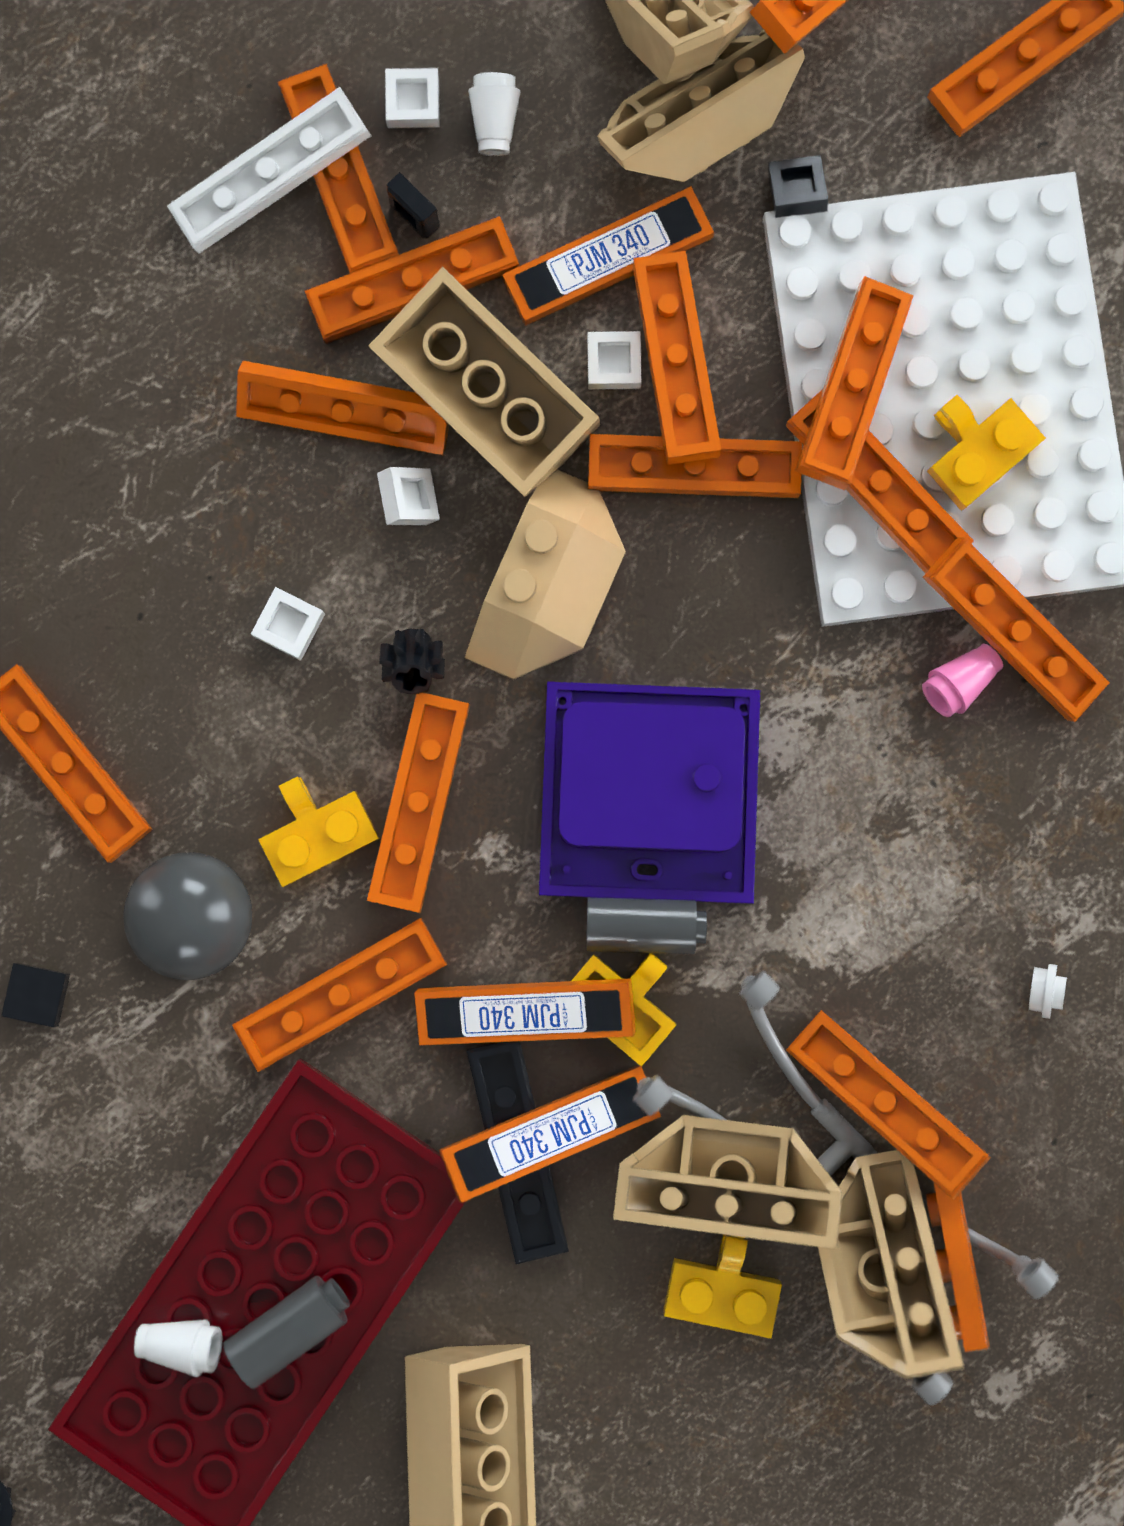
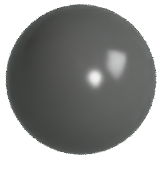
M176 853L165 856L150 864L135 879L127 894L124 905V930L135 955L151 970L172 979H203L225 969L243 950L252 926V904L243 881L226 863L203 853Z

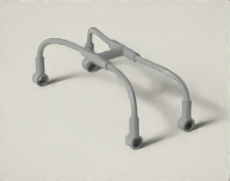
M761 971L756 976H747L741 983L740 996L746 1001L765 1044L789 1082L811 1107V1114L836 1139L817 1160L828 1174L832 1176L851 1156L855 1159L860 1156L876 1154L877 1151L873 1149L872 1145L827 1099H821L814 1092L781 1045L763 1009L777 994L780 987L765 971ZM658 1075L653 1078L647 1077L640 1080L637 1086L638 1092L633 1097V1100L648 1116L655 1114L669 1101L697 1117L727 1120L697 1100L667 1086ZM923 1199L926 1215L930 1220L927 1201ZM968 1228L971 1245L1012 1267L1013 1273L1017 1276V1282L1033 1299L1041 1298L1056 1284L1058 1280L1057 1273L1042 1258L1032 1260L1024 1255L1019 1256ZM945 1372L913 1378L912 1388L928 1405H934L946 1396L952 1387L953 1381Z

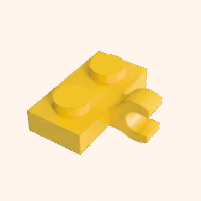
M956 395L933 416L958 444L931 466L927 472L962 511L1044 441L1046 437L1012 398L978 425L969 406L960 396Z
M297 776L279 785V789L296 820L258 840L281 886L285 887L380 838L356 791L317 809L303 779Z
M653 953L648 954L630 977L632 980L636 1029L634 1036L608 1038L641 1067L676 1026V1023L644 996L668 968ZM593 954L571 981L623 978Z
M722 1234L717 1266L674 1258L663 1309L664 1317L771 1339L782 1283L778 1279L740 1272L745 1259L748 1240L745 1237Z

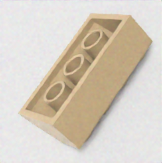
M444 267L430 279L368 345L379 358L524 497L560 468L590 437V434H593L600 426L599 417Z
M530 1345L454 1346L405 1356L410 1526H536Z

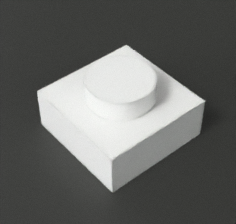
M438 68L385 69L387 128L440 127Z
M641 331L588 332V389H641Z
M389 467L377 473L387 525H428L440 520L430 468Z
M275 587L251 635L301 661L325 613L319 608Z

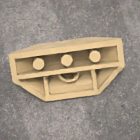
M605 0L624 44L664 85L670 82L687 80L695 74V71L712 65L752 19L753 16L750 14V11L754 8V5L749 0Z
M764 29L760 32V35L735 38L712 65L695 71V74L689 79L681 82H670L665 85L657 79L623 100L610 118L607 128L602 129L599 133V142L625 170L685 182L734 150L748 144L752 139L773 126L805 59L803 48L797 44L784 54Z
M557 469L536 487L524 509L485 597L465 659L514 680L584 649L626 553L600 491L588 489V482Z
M683 1115L619 1164L613 1220L837 1249L842 1191L793 1128Z
M898 1150L856 1157L848 1169L847 1175L838 1186L842 1191L837 1249L818 1247L837 1339L905 1379L963 1369V1361L914 1164Z

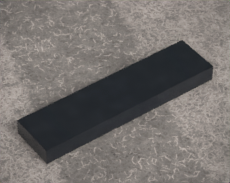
M520 1041L496 1042L466 1050L485 1130L536 1108ZM549 1165L498 1187L515 1264L569 1252Z

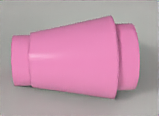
M981 644L978 648L931 670L928 674L929 679L922 685L923 693L930 705L941 715L951 717L954 713L963 714L996 676V673L1003 669L1002 659L991 646Z

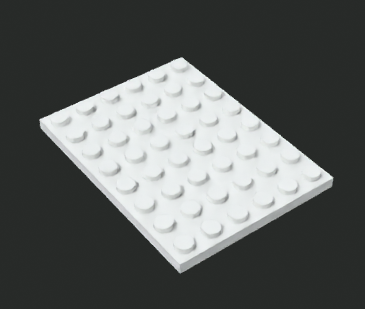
M1075 172L830 203L826 212L775 218L774 211L765 212L763 226L791 418L824 388L859 283L863 277L866 276L914 295L869 431L974 540L972 545L1027 600L1124 587V479ZM958 395L969 406L976 422L980 425L1012 398L1046 439L961 511L927 472L931 466L958 444L937 422L933 415L954 396ZM801 474V488L821 627L954 609L922 578L925 575L923 570L847 490L844 491Z

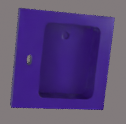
M547 682L539 896L696 900V902L754 904L760 690ZM639 865H653L657 868V873L655 875H640L637 872V867Z

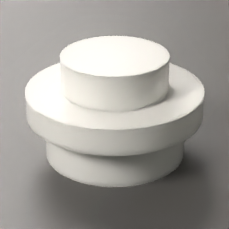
M1049 964L1048 969L1034 967L1029 1010L1042 1012V1018L1048 1019L1051 1017L1052 1008L1063 1010L1067 977L1056 976L1057 965Z

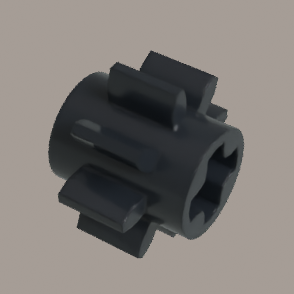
M411 628L395 631L393 645L388 643L380 645L379 664L382 665L381 680L383 682L391 681L400 693L419 694L428 692L432 678H444L445 659H443V642H433L430 635L424 632V629Z

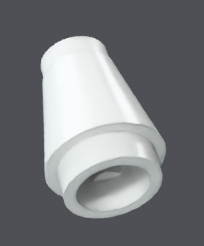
M498 72L477 74L474 76V87H471L468 92L478 142V152L491 156L507 155L510 153V143L521 91L515 88V76Z
M206 1319L153 1324L143 1323L138 1328L135 1337V1356L194 1377H199L202 1372L213 1373L221 1355L222 1331L220 1327L210 1326L209 1321Z

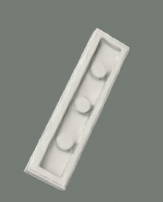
M339 87L168 204L167 207L193 249L201 253L371 137V134L345 93Z

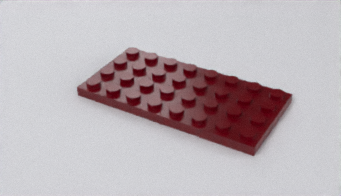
M300 1058L48 1430L185 1526H250L465 1204V1202H459L441 1154ZM319 1276L325 1283L331 1278L334 1279L350 1302V1307L344 1310L348 1322L256 1389L250 1388L232 1367L225 1353L223 1343L313 1277ZM206 1319L209 1321L210 1326L220 1327L222 1331L221 1355L213 1373L202 1372L199 1377H194L135 1356V1337L138 1328L143 1323L153 1324Z

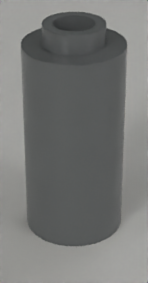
M587 898L586 951L695 954L696 943L706 944L707 912L697 911L696 900Z
M315 1276L223 1343L227 1358L239 1377L250 1388L256 1389L346 1324L348 1319L344 1310L350 1307V1302L334 1279L331 1278L325 1283L319 1276Z

